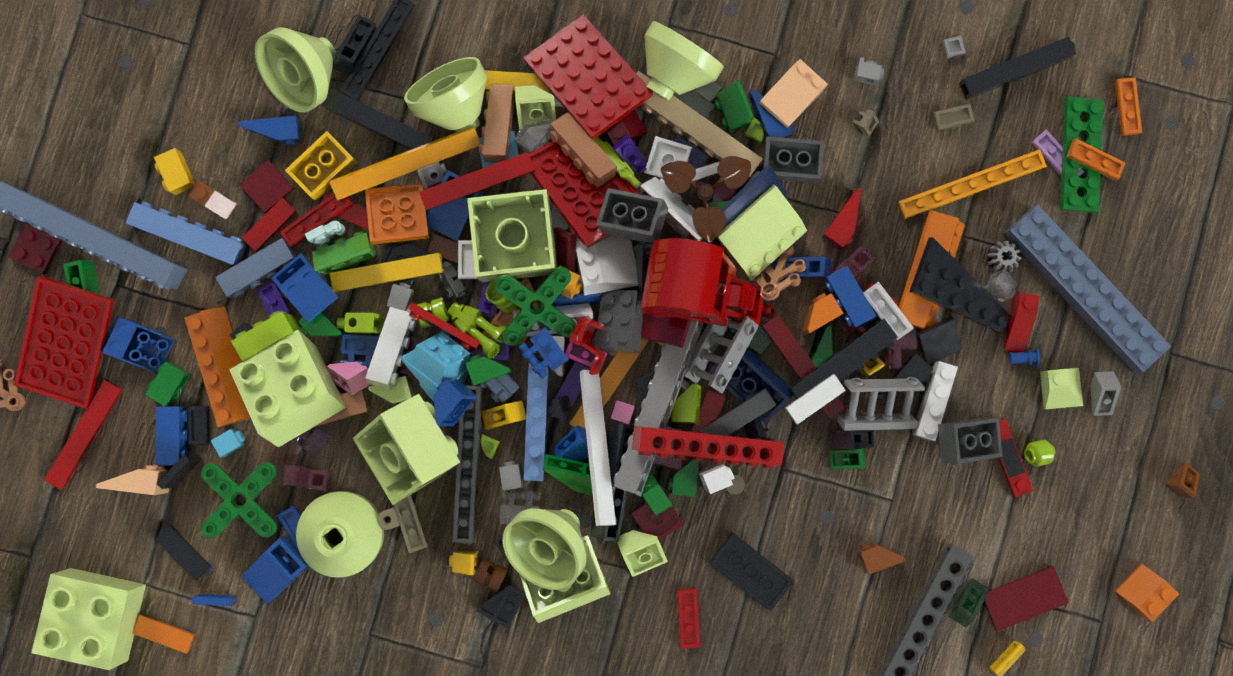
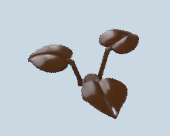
M737 156L723 158L717 167V173L722 178L712 187L703 185L699 188L692 181L696 176V169L686 161L669 162L662 166L660 171L666 186L672 192L684 193L689 189L690 184L693 185L695 191H697V200L706 206V208L700 207L693 213V225L698 234L704 240L711 243L723 230L726 223L725 214L720 208L709 207L708 202L713 196V191L723 181L729 189L741 187L750 175L751 162Z

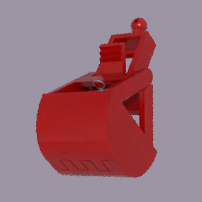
M682 238L660 239L652 242L640 308L642 312L656 318L676 317L718 326H727V318L742 323L745 316L760 325L761 314L765 318H771L775 314V308L772 305H763L764 299H762L760 294L761 287L735 278L737 268L726 256L723 247ZM727 306L739 308L740 310L739 312H736L727 309Z

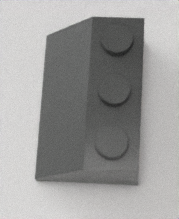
M767 136L762 170L769 164L779 180L818 183L822 178L824 141Z

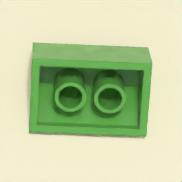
M364 231L353 234V238L347 240L346 238L338 239L335 241L336 244L330 246L328 244L317 247L316 251L312 252L314 269L324 276L378 257L374 244L371 245L369 234L367 232L364 233Z

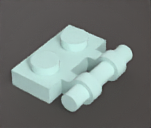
M332 221L325 226L321 225L309 231L305 236L309 242L316 246L330 243V239L334 238V235L341 236L345 234L346 228L338 221Z

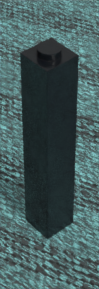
M1066 37L968 76L959 85L965 99L969 100L1069 60L1076 54L1075 44L1069 37Z
M330 88L322 104L326 110L409 150L435 141L433 137Z

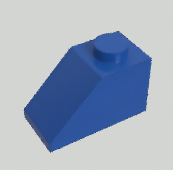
M578 425L574 427L554 446L555 456L571 460L587 458L586 429Z

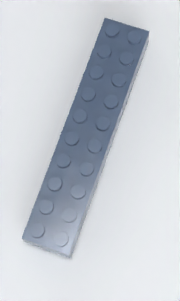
M0 181L1 212L10 214L22 222H27L34 228L46 231L55 238L65 240L66 243L79 247L86 253L96 255L105 262L117 265L118 268L129 271L143 280H148L157 287L169 291L171 288L178 290L188 270L187 268L20 188Z
M1039 205L1030 208L1003 233L1012 244H1016L1015 247L1021 250L1020 252L1133 373L1145 372L1171 347Z

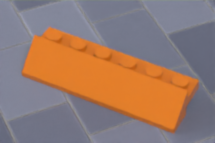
M929 210L899 305V309L911 325L920 330L934 325L939 305L909 292L928 238L933 237L955 258L965 226L957 217Z
M226 307L202 310L200 313L184 317L217 426L223 427L250 419L251 417L229 370L240 364L242 360L231 342L233 339L230 337V334L233 332Z

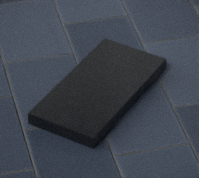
M733 532L709 562V564L770 611L794 582L791 577Z

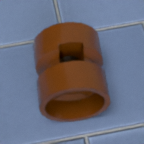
M483 558L473 581L481 585L487 584V588L498 592L508 569L500 565L494 566V562Z

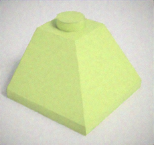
M535 85L515 87L519 131L550 129V124L556 120L554 96Z
M1079 368L1040 371L1044 409L1083 406Z
M632 530L619 537V542L617 543L632 577L668 562L657 536Z

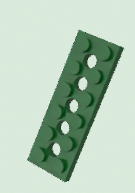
M1070 96L1064 98L1060 210L1086 213L1099 212L1101 174L1066 156L1072 141L1076 138L1081 140L1079 138L1080 132H1083L1086 136L1083 142L1102 150L1103 100ZM1081 113L1085 114L1086 122L1081 121ZM1079 168L1084 171L1083 179L1078 176ZM1078 187L1083 190V197L1078 196Z

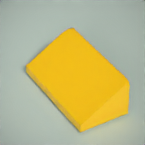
M1013 641L989 669L996 676H1003L1025 652L1024 646L1017 641Z

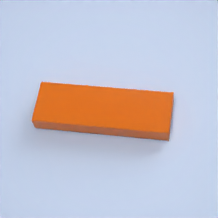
M1136 77L1116 79L1114 82L1121 136L1141 134L1142 125Z
M1077 138L1072 141L1066 156L1114 181L1120 179L1126 164Z
M144 614L139 615L132 632L135 635L185 654L189 653L196 635Z

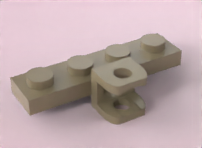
M411 495L394 504L393 508L379 513L378 519L383 530L401 527L409 553L428 547ZM386 516L391 518L390 523L385 522Z

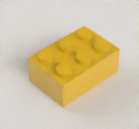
M326 131L285 171L317 202L326 191L332 188L330 185L331 180L346 175L358 162Z

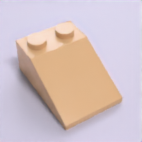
M799 59L759 103L788 128L813 103L828 84Z
M146 465L144 469H137L98 483L96 488L149 495L169 493V488L161 489L157 485L169 469H165V465Z

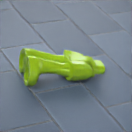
M454 302L447 311V314L452 317L451 320L456 328L478 340L479 344L483 347L485 356L489 359L494 358L500 351V345L477 330V327H481L497 342L504 343L502 334L507 326L496 327L483 318L480 310Z

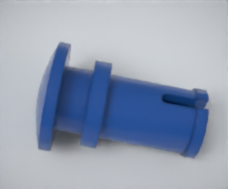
M1035 348L1034 352L1031 350L1024 353L1010 352V365L1027 364L1031 366L1035 364L1036 367H1039V349Z

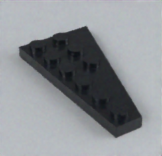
M933 237L928 238L909 292L1000 334H1006L1012 316Z

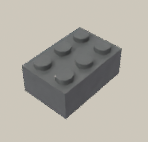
M608 188L596 225L603 234L652 243L660 238L669 208L664 199Z
M638 290L602 292L598 322L603 324L604 328H597L595 346L601 351L640 353L644 312L640 310L641 301Z
M977 418L938 424L942 463L960 464L1003 457L999 418Z

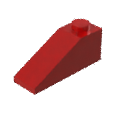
M859 188L854 191L822 235L824 239L839 250L844 246L847 248L854 239L851 236L855 232L861 189Z
M1022 292L1013 294L1010 311L1012 317L1007 328L1004 345L1005 351L1024 353L1037 315L1040 296Z

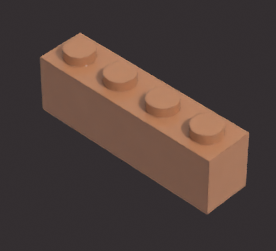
M491 84L490 91L486 93L488 109L485 108L484 110L486 126L482 127L484 142L480 144V155H483L485 162L499 163L507 160L509 155L515 91L513 85Z
M569 112L550 124L549 135L552 141L560 145L563 153L573 160L577 169L583 171L590 183H593L598 188L615 177L617 169L615 163Z
M365 389L354 395H351L349 392L340 393L346 408L314 427L370 412L371 409Z

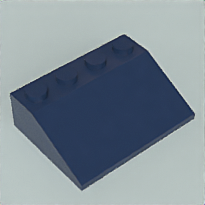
M769 164L721 209L726 217L724 228L773 184L777 186L787 200V193Z

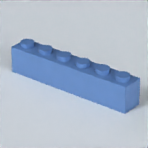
M142 201V204L134 202L126 224L234 266L240 263L246 249V245L241 243L242 239L231 236L230 239L223 236L224 233L219 230L213 229L211 232L206 230L207 226L195 222L193 225L188 223L189 219L180 215L175 218L170 216L172 212L162 208L156 211L153 209L154 205Z
M529 364L524 480L544 481L545 471H543V464L546 454L549 365L544 368L548 375L541 379L538 373H534L532 365Z

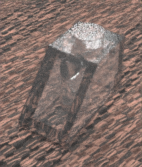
M548 120L525 125L523 129L517 132L514 139L515 143L525 152H529V154L545 146L551 140L549 135L550 124L554 121Z
M1003 269L993 273L983 288L990 295L1003 302L1012 299L1015 295L1017 283Z

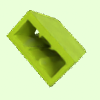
M346 313L345 318L339 317L337 319V328L344 329L345 332L352 334L380 335L386 316L376 313Z

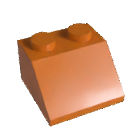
M823 293L811 300L813 304L808 307L802 330L803 335L813 332L843 314L832 293L827 296Z
M1140 564L1115 590L1143 619L1151 622L1179 595L1167 581L1143 564Z

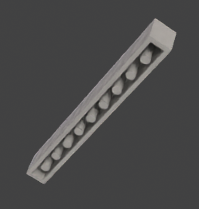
M691 320L683 348L668 344L662 346L660 361L655 365L653 380L648 384V394L641 403L642 410L636 418L634 426L666 428L701 332L702 322ZM630 435L627 451L621 458L622 465L614 477V487L641 496L656 453L651 452L650 456L638 455L639 451L632 450L633 435ZM656 437L653 439L654 447L657 445Z

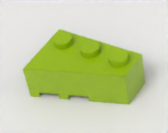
M277 311L269 316L270 319L265 322L259 321L252 326L253 329L248 332L242 331L235 336L236 339L231 342L242 362L296 330H299L304 335L294 315Z

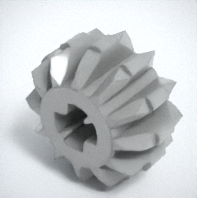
M1004 241L1003 244L997 242L996 247H990L992 253L987 254V257L992 258V260L988 264H994V271L999 269L1000 273H1005V271L1012 272L1013 268L1019 266L1016 261L1022 259L1020 256H1017L1021 250H1014L1016 244L1013 243L1009 246V242ZM1002 254H1005L1007 256L1005 257L1007 258V260L1004 261L1002 259V257H1004L1002 256Z

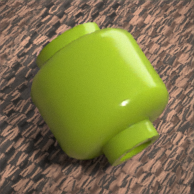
M1042 439L1031 442L1024 451L1026 461L1035 467L1049 464L1054 460L1055 448L1047 440Z

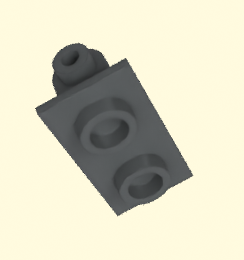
M446 261L442 263L444 272L437 273L435 276L439 282H442L445 295L454 302L458 297L461 298L466 295V289L460 279L453 281L452 278L456 277L457 273L452 263L449 264Z

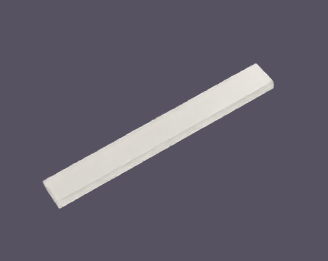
M590 370L580 371L595 521L596 526L616 525L600 377L599 373L591 375L589 374Z

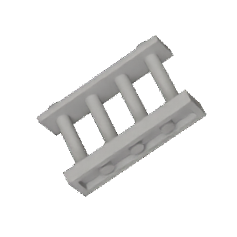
M747 316L744 317L742 323L727 318V326L707 324L694 348L684 377L695 384L698 383L700 378L710 381L709 386L723 394L759 327L758 324ZM728 327L737 330L732 340L723 337ZM719 344L728 347L723 357L714 354ZM709 361L719 364L714 374L704 371Z
M853 378L852 380H844V384L852 392L848 413L839 414L837 422L844 431L917 429L918 421L910 414L914 391L925 390V387L917 378ZM888 391L885 411L882 414H874L878 392ZM896 391H906L902 412L892 413ZM860 392H870L866 413L856 414Z

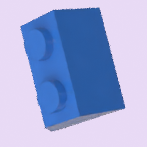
M446 380L437 387L438 391L434 395L436 424L438 426H454L477 396L461 381Z

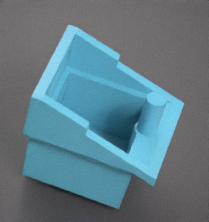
M440 332L417 344L415 349L403 355L401 360L418 379L422 389L434 401V395L438 391L437 387L441 382L452 380L465 383L468 374L465 363H468L470 353L448 335Z

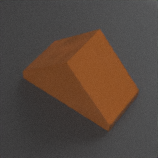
M1184 462L1167 481L1166 485L1180 497L1194 498L1197 493L1200 473L1187 462Z

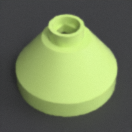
M652 21L644 35L647 75L651 77L646 87L667 101L671 99L674 93L681 95L716 81L724 68L717 59L705 50L658 22Z
M283 27L275 28L257 40L255 46L257 67L265 84L281 103L294 111L308 112L325 101L336 54L330 41L323 37L317 38Z
M466 57L457 59L432 70L420 78L408 89L404 100L414 116L448 130H455V132L472 126L476 129L480 125L478 116L481 113L487 74L478 58Z
M335 491L318 497L306 507L298 521L296 541L302 558L312 569L329 577H347L362 571L377 557L383 544L384 530L381 528L378 519L379 512L368 499L350 491ZM334 528L343 537V541L336 546L329 541L327 535Z
M527 509L518 513L504 530L503 548L509 562L521 576L539 587L550 590L567 588L575 582L585 568L586 550L580 531V521L569 510Z

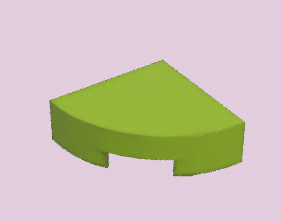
M754 117L744 135L761 144L764 137L763 129L760 122Z
M482 434L480 441L482 450L487 457L493 459L500 441Z

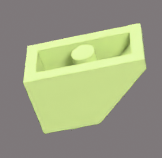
M409 376L397 378L395 385L392 384L390 390L375 385L368 387L369 391L393 404H400L414 397Z

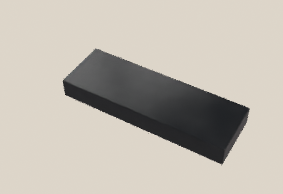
M169 525L156 538L158 543L195 581L211 567L172 525Z

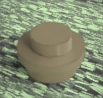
M733 475L734 479L731 480L733 485L726 489L731 494H739L744 490L745 482L742 477Z

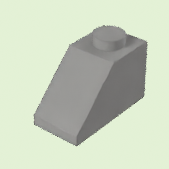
M1114 371L1094 372L1090 386L1093 416L1113 415L1121 385Z

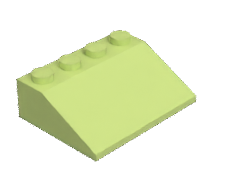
M773 184L717 235V238L737 268V271L752 281L807 232V229L796 211L777 186Z
M588 535L582 537L586 550L585 568L569 587L560 590L545 589L529 582L520 575L533 617L538 623L611 594Z

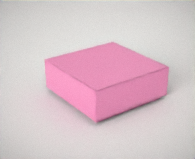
M617 400L611 419L629 424L635 406Z

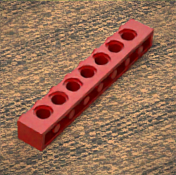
M634 426L632 450L639 451L638 455L650 456L651 452L657 453V457L669 458V454H673L676 459L687 460V456H693L695 461H705V458H711L710 462L722 463V460H728V464L740 465V461L746 462V466L757 467V463H761L764 468L774 469V465L782 466L784 442ZM656 437L657 445L654 447L653 439ZM675 440V447L672 449L671 442ZM693 442V448L690 451L689 444ZM710 443L711 449H710V451L708 452V451H707V446H708V444ZM726 446H728L727 454L725 453ZM745 447L746 452H745V455L743 456L742 451H743V448Z

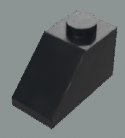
M832 430L833 450L874 448L873 430Z

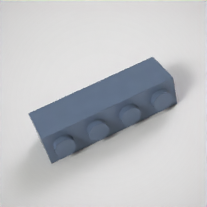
M281 238L215 278L226 297L238 299L244 296V292L248 289H255L265 279H272L277 272L296 258V255L285 239Z

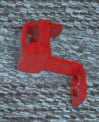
M581 317L575 330L571 333L569 341L578 346L585 347L596 355L589 374L595 375L600 372L605 354L591 344L596 329H603L604 325L589 317Z

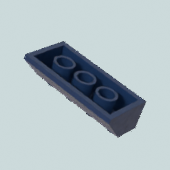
M748 347L726 386L741 402L766 388L775 401L776 406L759 416L760 420L765 424L793 396L788 390L790 386ZM716 363L709 370V373L714 374L719 364Z

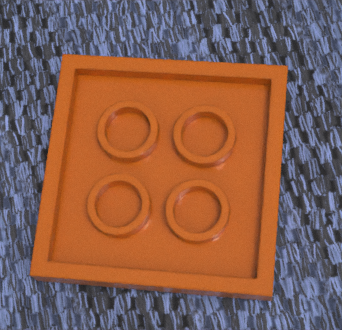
M422 183L365 189L371 245L429 238L426 210L419 193L423 190Z

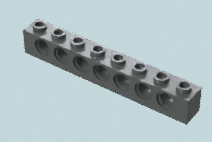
M466 386L477 397L459 419L457 457L460 463L457 464L453 527V542L473 543L475 541L482 386Z
M947 544L878 676H911V674H915L918 669L917 663L920 657L926 654L927 644L929 640L935 637L936 627L945 618V610L954 601V593L957 588L961 587L964 581L963 576L971 568L974 556L954 545ZM956 563L957 569L951 573L950 565ZM947 580L948 586L942 590L940 585L942 581ZM938 597V599H939L938 605L935 606V607H932V605H931L932 600H933L934 598ZM925 615H929V616H930L929 622L926 623V624H923V623H922V618H923ZM916 632L921 633L918 641L913 640V635ZM911 649V656L904 658V652ZM902 667V673L895 675L896 668Z

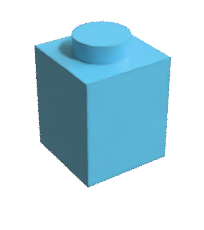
M229 429L211 440L220 457H227L246 445L243 433L237 429Z

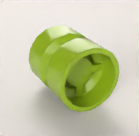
M496 280L492 281L485 293L488 301L505 313L515 310L518 306L501 295L496 290Z
M442 297L432 300L431 304L427 302L417 304L426 311L432 310V314L443 321H449L447 308ZM419 320L422 328H427L431 326L425 323L424 321Z

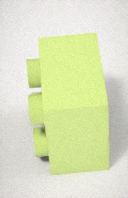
M547 189L468 198L475 277L482 283L492 282L502 275H509L514 279L550 275L558 267L551 201Z
M299 330L229 369L257 433L277 447L282 446L346 408L317 346Z
M419 394L381 413L353 437L354 442L392 505L430 484L460 463L457 457L458 447L455 441L450 436H444L436 424L435 408L429 402H424Z
M73 568L50 574L31 653L111 670L127 662L134 638L132 632L139 617L146 584Z

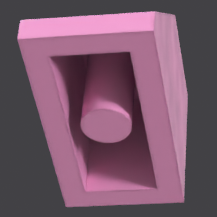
M358 362L329 364L327 366L334 383L351 395L370 385L365 379L368 368Z

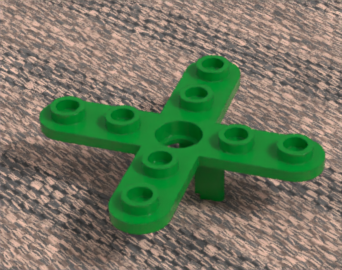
M557 267L535 293L509 275H502L496 280V290L522 308L503 331L502 338L505 344L509 346L519 344L538 320L559 335L566 338L570 337L576 328V323L551 305L571 281V273L567 268ZM532 301H540L538 303V310L533 309V306L531 304Z
M270 462L260 464L238 485L219 465L215 463L206 464L201 471L202 478L225 501L203 522L201 526L202 534L206 538H215L240 515L260 536H273L277 530L276 522L254 499L276 477L277 469L275 465ZM243 494L246 497V502L242 505L240 502H235V498Z

